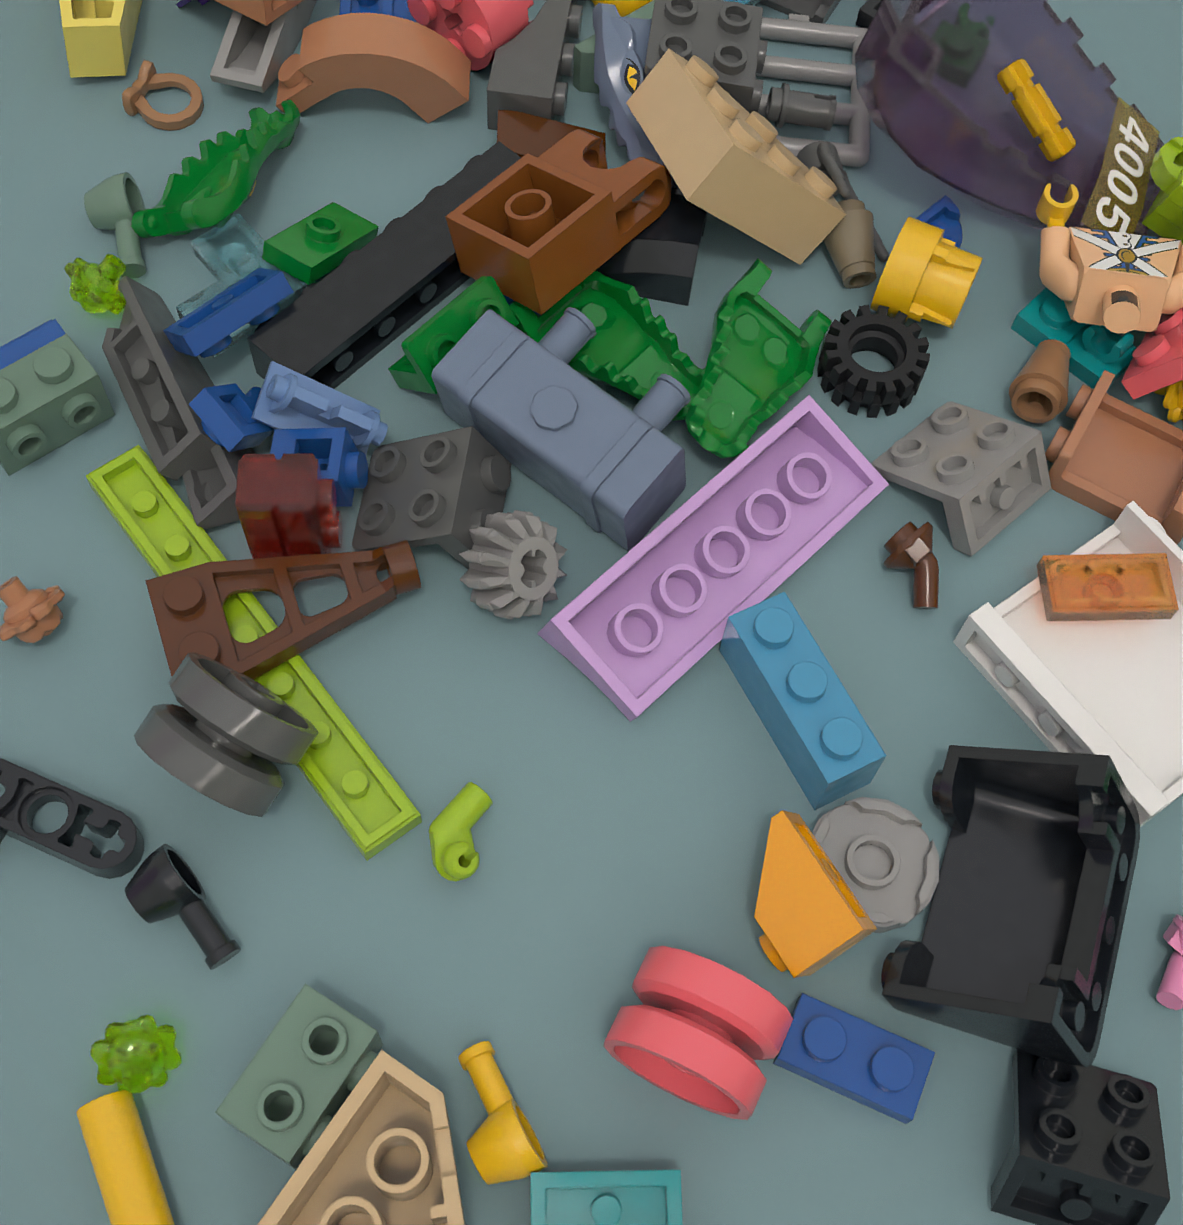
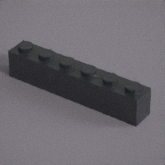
M500 141L482 155L474 156L467 162L463 170L442 186H436L430 190L424 200L403 217L395 218L389 222L383 232L366 246L348 254L341 265L318 283H312L301 292L298 299L275 317L260 323L255 332L247 338L256 373L265 380L270 362L274 361L333 389L338 387L471 278L460 270L445 216L512 166L521 157Z

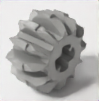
M515 510L513 513L497 512L495 514H487L485 527L479 526L475 529H469L474 545L471 550L459 553L461 557L469 562V569L459 580L466 584L467 587L473 588L470 598L471 602L476 603L480 608L488 609L497 617L513 619L514 617L521 618L522 615L528 617L531 615H541L543 601L547 602L558 599L554 583L556 579L567 576L559 568L558 561L568 549L555 542L557 536L556 527L549 525L547 522L540 521V517L534 516L531 512Z

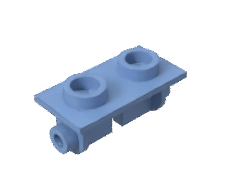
M274 361L270 362L251 419L274 429L346 427L358 451L364 452L365 455L370 443L379 446L383 442L388 429L387 424L380 421L379 414L381 410Z

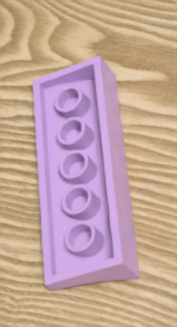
M808 395L556 614L537 634L586 675L616 705L626 718L632 721L722 639L729 616L764 601L880 494L889 483L815 400Z

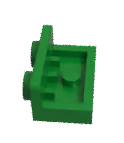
M481 276L402 342L401 347L405 355L388 368L399 388L436 395L437 390L431 377L433 369L487 310H493L514 326L519 324L492 276Z

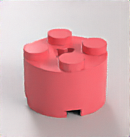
M407 0V5L412 17L418 23L449 40L471 60L470 70L477 71L484 69L492 63L495 50L515 38L530 23L528 22V9L534 5V1Z

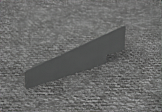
M125 275L118 285V290L123 293L126 300L120 328H107L102 349L158 473L175 481L183 476L193 518L196 525L204 529L281 509L265 484L266 470L253 448L228 452L225 447L216 444L204 432L201 425L202 420L190 407L189 403L203 388L215 385L198 357L176 351L163 330L176 321L161 296Z

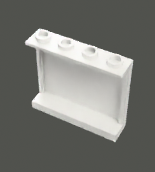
M1132 501L1126 505L1113 525L993 608L987 602L971 613L953 643L1051 752L1110 755L1136 805L1141 827L1183 794V550L1166 534L1163 526L1156 519L1148 516Z

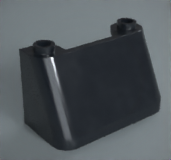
M949 745L943 770L937 771L932 784L933 803L937 809H941L945 821L951 828L939 874V882L935 889L922 942L905 940L898 945L895 952H891L886 956L881 972L882 995L898 1011L1058 1063L1087 1068L1092 1065L1100 1043L1138 855L1140 821L1136 805L1110 755Z

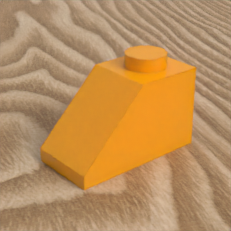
M784 810L773 816L770 822L754 918L764 932L759 937V942L768 959L779 971L785 972L788 969L793 978L810 976L873 933L877 928L799 814Z

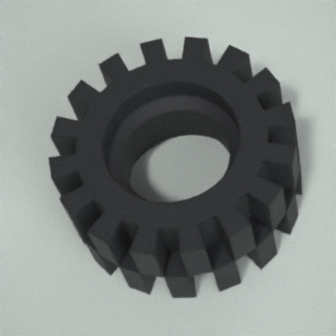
M869 305L859 306L856 316L851 309L843 312L840 321L835 319L830 325L819 357L817 374L818 377H823L820 384L824 393L834 390L831 401L838 407L844 400L850 402L847 412L856 416L859 407L867 408V418H877L881 407H883L886 416L896 414L899 405L903 409L911 403L913 396H916L929 364L930 354L926 353L929 347L927 337L918 338L922 328L916 322L906 327L904 324L908 315L901 311H898L895 318L888 317L889 307L879 305L876 314H871ZM859 351H871L881 354L892 363L894 369L887 372H875L865 369L852 358V354Z

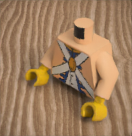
M1051 183L1045 186L1036 207L1038 219L1047 225L1046 228L1041 230L1039 276L1042 284L1065 302L1070 319L1077 323L1105 326L1108 330L1117 334L1127 333L1132 330L1152 332L1157 330L1161 314L1171 315L1183 308V244L1181 240L1072 226L1067 228L1065 223L1069 219L1078 200L1079 193L1075 185L1070 184L1065 194L1064 202L1059 203L1053 200L1050 195Z

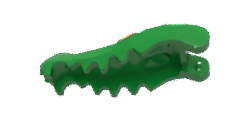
M290 99L282 101L281 106L285 114L280 113L278 110L269 114L259 107L251 109L248 112L251 119L249 130H237L235 136L227 131L218 132L216 144L210 139L200 141L201 159L193 156L183 158L181 162L182 175L177 173L169 174L164 193L158 204L151 209L138 210L134 213L131 220V227L134 232L141 238L147 239L166 234L173 236L185 235L195 229L211 226L223 228L239 206L251 197L257 181V174L267 157L273 151L287 148L291 144L295 130L300 122V112L295 103Z
M759 258L723 296L715 312L710 352L703 379L685 417L687 430L698 444L722 459L734 458L748 448L746 444L757 430V426L775 414L789 400V396L800 390L813 376L820 344L832 320L817 309L798 328L763 299L758 292L771 276L772 270Z
M595 270L539 318L533 310L515 300L509 305L519 322L515 327L537 343L562 317L568 307H573L582 312L593 323L597 334L584 345L568 365L584 377L617 388L639 400L652 388L661 374L670 375L679 381L689 392L691 401L699 390L705 368L700 369L686 353L679 350L677 336L668 330L663 316L659 315L655 318L652 315L648 299L646 297L641 299L632 285L609 278ZM691 401L679 411L672 421L685 419Z

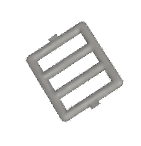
M789 13L788 19L762 17L761 39L853 49L852 65L766 55L762 74L756 73V76L851 87L850 104L837 102L833 124L849 126L848 144L830 143L835 145L842 166H864L869 160L873 33L867 28L809 22L808 15ZM762 94L758 113L762 116H765L768 94ZM776 136L795 156L806 145L819 141Z

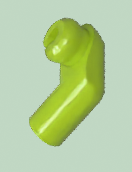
M467 782L429 826L428 834L433 865L438 873L449 881L456 882L469 878L479 867V853L475 852L471 828L492 806L493 801L484 790L472 782Z

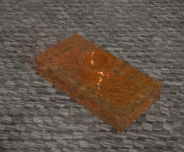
M1166 553L1043 555L1037 564L1046 621L1171 619L1179 610Z

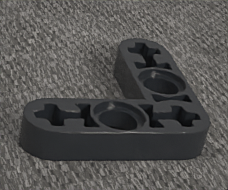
M0 758V784L5 788L4 794L0 797V843L6 835L91 874L107 879L122 877L138 865L144 852V839L130 817L117 809ZM55 801L67 805L68 816L60 829L46 834L34 831L32 820L35 812L41 806ZM85 824L91 832L104 838H112L117 830H119L118 836L125 844L120 852L108 850L101 859L102 853L90 839L81 836Z

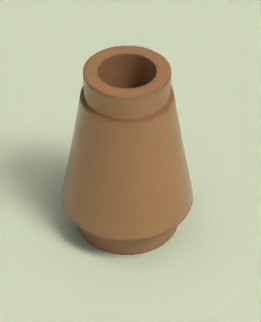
M1049 339L1039 343L1036 350L1010 385L1009 397L1012 409L1025 421L1032 423L1051 421L1067 406L1071 353L1063 342Z

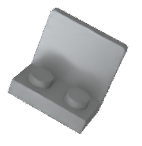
M947 402L936 409L927 419L902 439L896 441L892 447L872 462V466L884 479L943 502L953 549L969 556H973L1051 489L1040 430L955 402Z

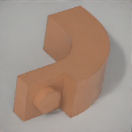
M379 13L336 15L314 22L303 28L300 54L289 56L279 69L276 107L284 112L281 103L290 99L295 103L299 112L302 113L336 92L354 88H365L382 91L398 98L424 121L430 123L469 101L471 60L445 37L411 20Z

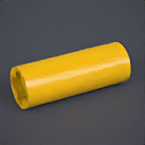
M121 1090L109 1093L80 1107L76 1112L110 1224L175 1225L132 1091Z

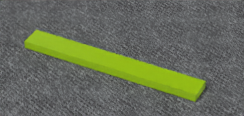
M140 445L133 447L85 475L90 487L157 577L207 562L227 561L205 530L196 525L192 513L163 475L158 473L156 466ZM252 592L234 594L225 602L224 611L232 637L238 642H253L278 627ZM299 654L254 679V681L269 689L301 713L319 732L296 766L366 861L422 823L419 811Z

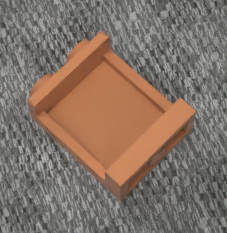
M1104 370L1094 388L1082 384L1065 415L1076 420L1071 430L1060 426L1045 452L1046 460L1053 463L1048 471L1051 489L1114 521L1117 520L1126 505L1134 501L1148 516L1156 519L1163 526L1166 534L1178 545L1183 538V430L1109 395L1107 390L1115 374Z

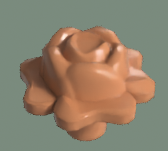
M17 576L4 582L0 586V599L6 604L7 608L4 611V623L0 626V639L7 641L16 636L25 643L34 644L43 639L44 636L50 635L63 619V613L57 604L63 600L65 593L59 585L48 587L46 590H28Z

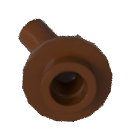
M910 521L884 545V548L891 555L883 564L886 568L914 569L913 608L938 609L939 566L938 560L932 553L933 526L926 522L920 528H917Z

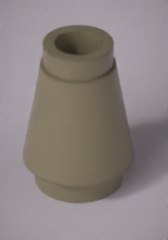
M848 199L838 202L846 215L823 241L842 278L844 287L854 289L869 285L877 277L875 272L874 220L872 212L866 210L865 204L862 201Z

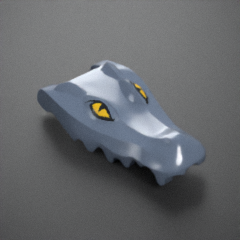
M598 3L592 12L593 28L595 31L594 83L599 86L600 105L606 106L610 110L609 129L615 130L618 146L627 147V158L630 161L637 157H644L665 166L626 104L647 77L644 67L652 19L620 17L614 4ZM671 176L672 186H678Z

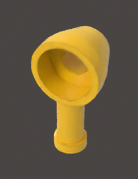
M483 1041L464 1050L459 1055L458 1060L462 1069L468 1071L489 1115L466 1144L480 1176L486 1184L491 1185L527 1178L530 1176V1172H540L547 1168L548 1163L533 1128L519 1105L513 1099L493 1057L495 1051L491 1042Z

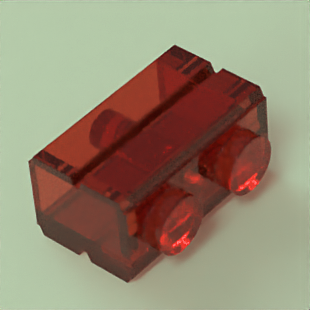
M313 453L283 454L281 459H276L274 454H244L241 460H238L235 506L253 559L331 553V548L342 547L341 511H336L334 479H322L319 461Z

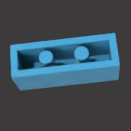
M785 591L729 616L719 650L814 811L870 784L887 755Z

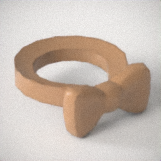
M143 60L137 80L122 93L123 107L129 116H135L139 113L149 125L167 131L184 129L194 124L201 116L204 108L201 89L194 80L176 73L157 74L153 62ZM177 87L188 92L191 96V101L185 110L179 113L163 114L154 110L149 105L145 96L152 89Z

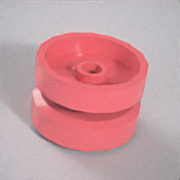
M667 946L650 947L632 985L633 990L643 1005L621 1006L604 1041V1048L618 1062L656 1087L707 1111L732 1119L748 1120L752 1116L767 1082L754 1060L774 1059L778 1055L793 1021L790 1012L770 992L745 976L713 960L686 950Z

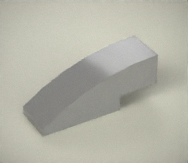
M303 0L267 26L233 10L210 73L212 81L264 93L277 79L283 62L296 49L302 37L303 28L307 26L317 0Z

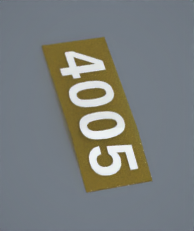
M1120 97L1117 100L1101 172L1081 222L1090 229L1134 234L1143 211L1150 178V167L1153 165L1152 162L1160 131Z

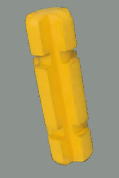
M1020 58L1001 70L997 75V80L1006 95L1011 92L1015 99L1011 103L1033 138L1039 136L1042 142L1038 146L1046 159L1050 162L1056 161L1076 146V140L1067 126L1063 129L1058 123L1062 120L1061 116L1041 84L1037 83L1034 85L1031 80L1035 76L1026 60Z

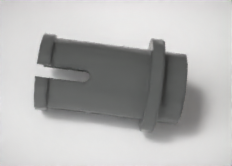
M783 83L781 88L771 87L767 99L765 118L768 121H774L775 127L782 128L784 123L830 131L836 113V95L828 96L790 90V85Z

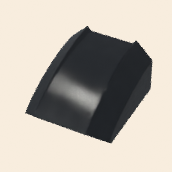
M672 186L670 204L662 215L596 271L614 280L634 286L639 297L688 306L700 241L704 234L708 212L687 201L678 186ZM646 189L632 201L639 200L644 195Z

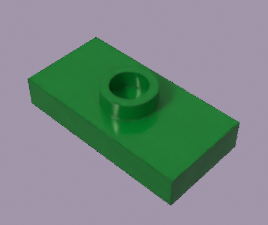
M332 202L264 241L262 259L303 283L310 285L339 267L345 257L352 251L362 249L376 238L379 226Z

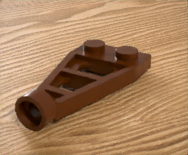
M407 540L369 551L207 562L145 580L171 677H173L186 655L195 652L224 664L252 680L397 599V595L421 588L418 569ZM387 569L389 577L381 582L377 578V573ZM330 576L338 577L344 581L348 595L343 603L314 616H305L300 612L294 594V588L298 583ZM268 591L279 596L285 607V617L275 630L249 643L238 642L232 637L224 611L225 602L229 597L237 593Z

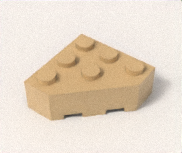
M668 49L626 104L687 201L801 265L846 215L833 197V194L837 191L836 185L821 170L814 166L809 169L776 138L778 131L766 118L756 111H752L750 114L717 83L719 76L706 62L695 55L687 61L671 49Z
M381 1050L257 1225H466L444 1094Z

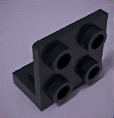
M1016 1049L1013 1055L1014 1142L991 1186V1211L1036 1225H1155L1170 1201L1156 1086L1151 1082L1093 1065L1085 1068L1058 1063Z

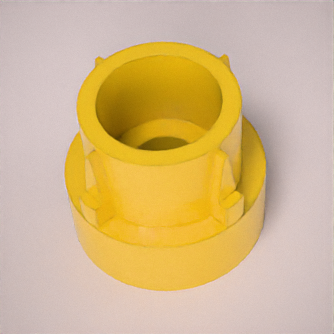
M909 216L884 267L870 309L877 312L879 305L889 307L887 316L895 318L898 311H901L908 315L907 319L910 318L918 322L924 319L953 329L983 258L955 246L956 242L943 238L945 230Z

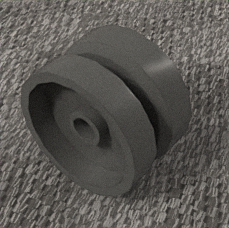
M195 652L188 653L169 681L176 700L183 707L174 704H158L153 706L134 734L135 741L150 759L199 793L246 815L262 817L267 813L285 785L280 772L272 762L284 765L299 763L319 732L301 713L258 682L209 657Z

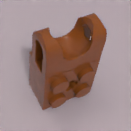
M582 129L574 130L539 157L527 153L445 216L460 270L475 280L481 276H492L503 295L542 315L662 215L671 200V175L666 166L644 157H637L620 167L608 169L603 139ZM646 189L644 195L639 200L632 201Z

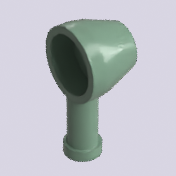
M128 172L106 178L84 194V205L88 218L96 229L115 231L118 260L116 262L117 274L121 277L126 275L132 279L139 278L146 273V264L141 254L140 237L131 227L134 213L138 210H144L145 207L134 178Z

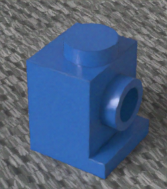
M347 428L274 429L265 484L285 514H297V509L300 507H351L354 489H364L367 485L368 463L365 453L358 451Z

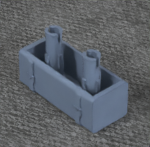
M568 307L562 317L537 343L493 310H487L432 371L431 377L446 415L463 428L473 426L511 464L586 519V524L598 533L603 532L629 552L643 539L686 486L685 449L663 434L662 431L679 411L691 401L689 392L675 378L667 374H661L652 388L630 410L568 365L584 345L597 334L593 323L582 312L573 307Z

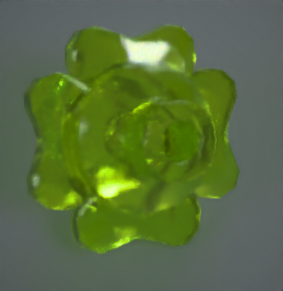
M107 254L100 264L88 263L76 257L73 263L68 262L64 267L65 272L71 279L69 294L74 301L81 304L85 311L91 314H104L108 310L118 315L125 309L126 300L123 293L118 290L119 278L126 270V266L121 259L112 254Z
M147 1014L140 1016L136 1020L131 1019L124 1023L113 1022L108 1024L105 1028V1039L94 1042L90 1049L91 1057L98 1064V1083L106 1086L117 1082L118 1091L127 1090L132 1093H141L149 1087L164 1086L168 1081L167 1070L178 1068L182 1063L181 1053L175 1046L177 1033L174 1026L165 1024L157 1027L154 1017Z

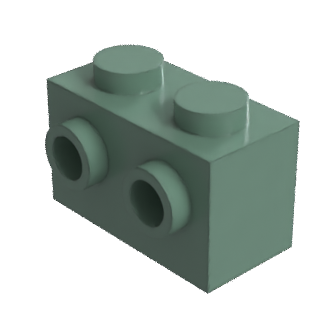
M67 333L0 370V465L8 476L115 415L98 373Z
M305 984L215 1113L229 1125L296 1170L377 1057L378 1052L383 1046L380 1035L376 1029Z

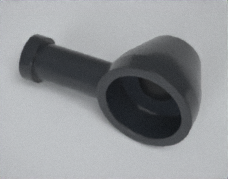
M163 844L144 860L124 889L129 902L141 918L150 924L179 915L206 955L205 962L210 970L224 964L235 956L241 948L235 940H230L205 903V892L197 877L184 859L168 844Z

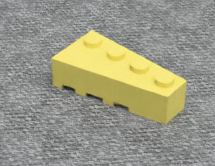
M59 0L70 78L126 76L142 0Z

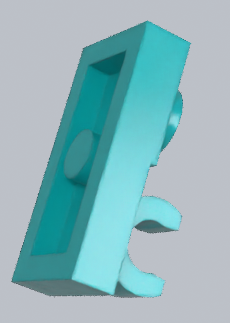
M1046 287L1016 315L1011 326L1012 330L1035 347L1042 341L1049 339L1058 340L1067 345L1071 353L1069 372L1091 388L1095 387L1104 370L1115 374L1110 384L1111 386L1129 367L1133 359L1132 353L1137 348L1133 345L1134 335L1130 332L1121 337L1119 334L1108 330L1105 326L1077 323L1070 319L1065 302Z

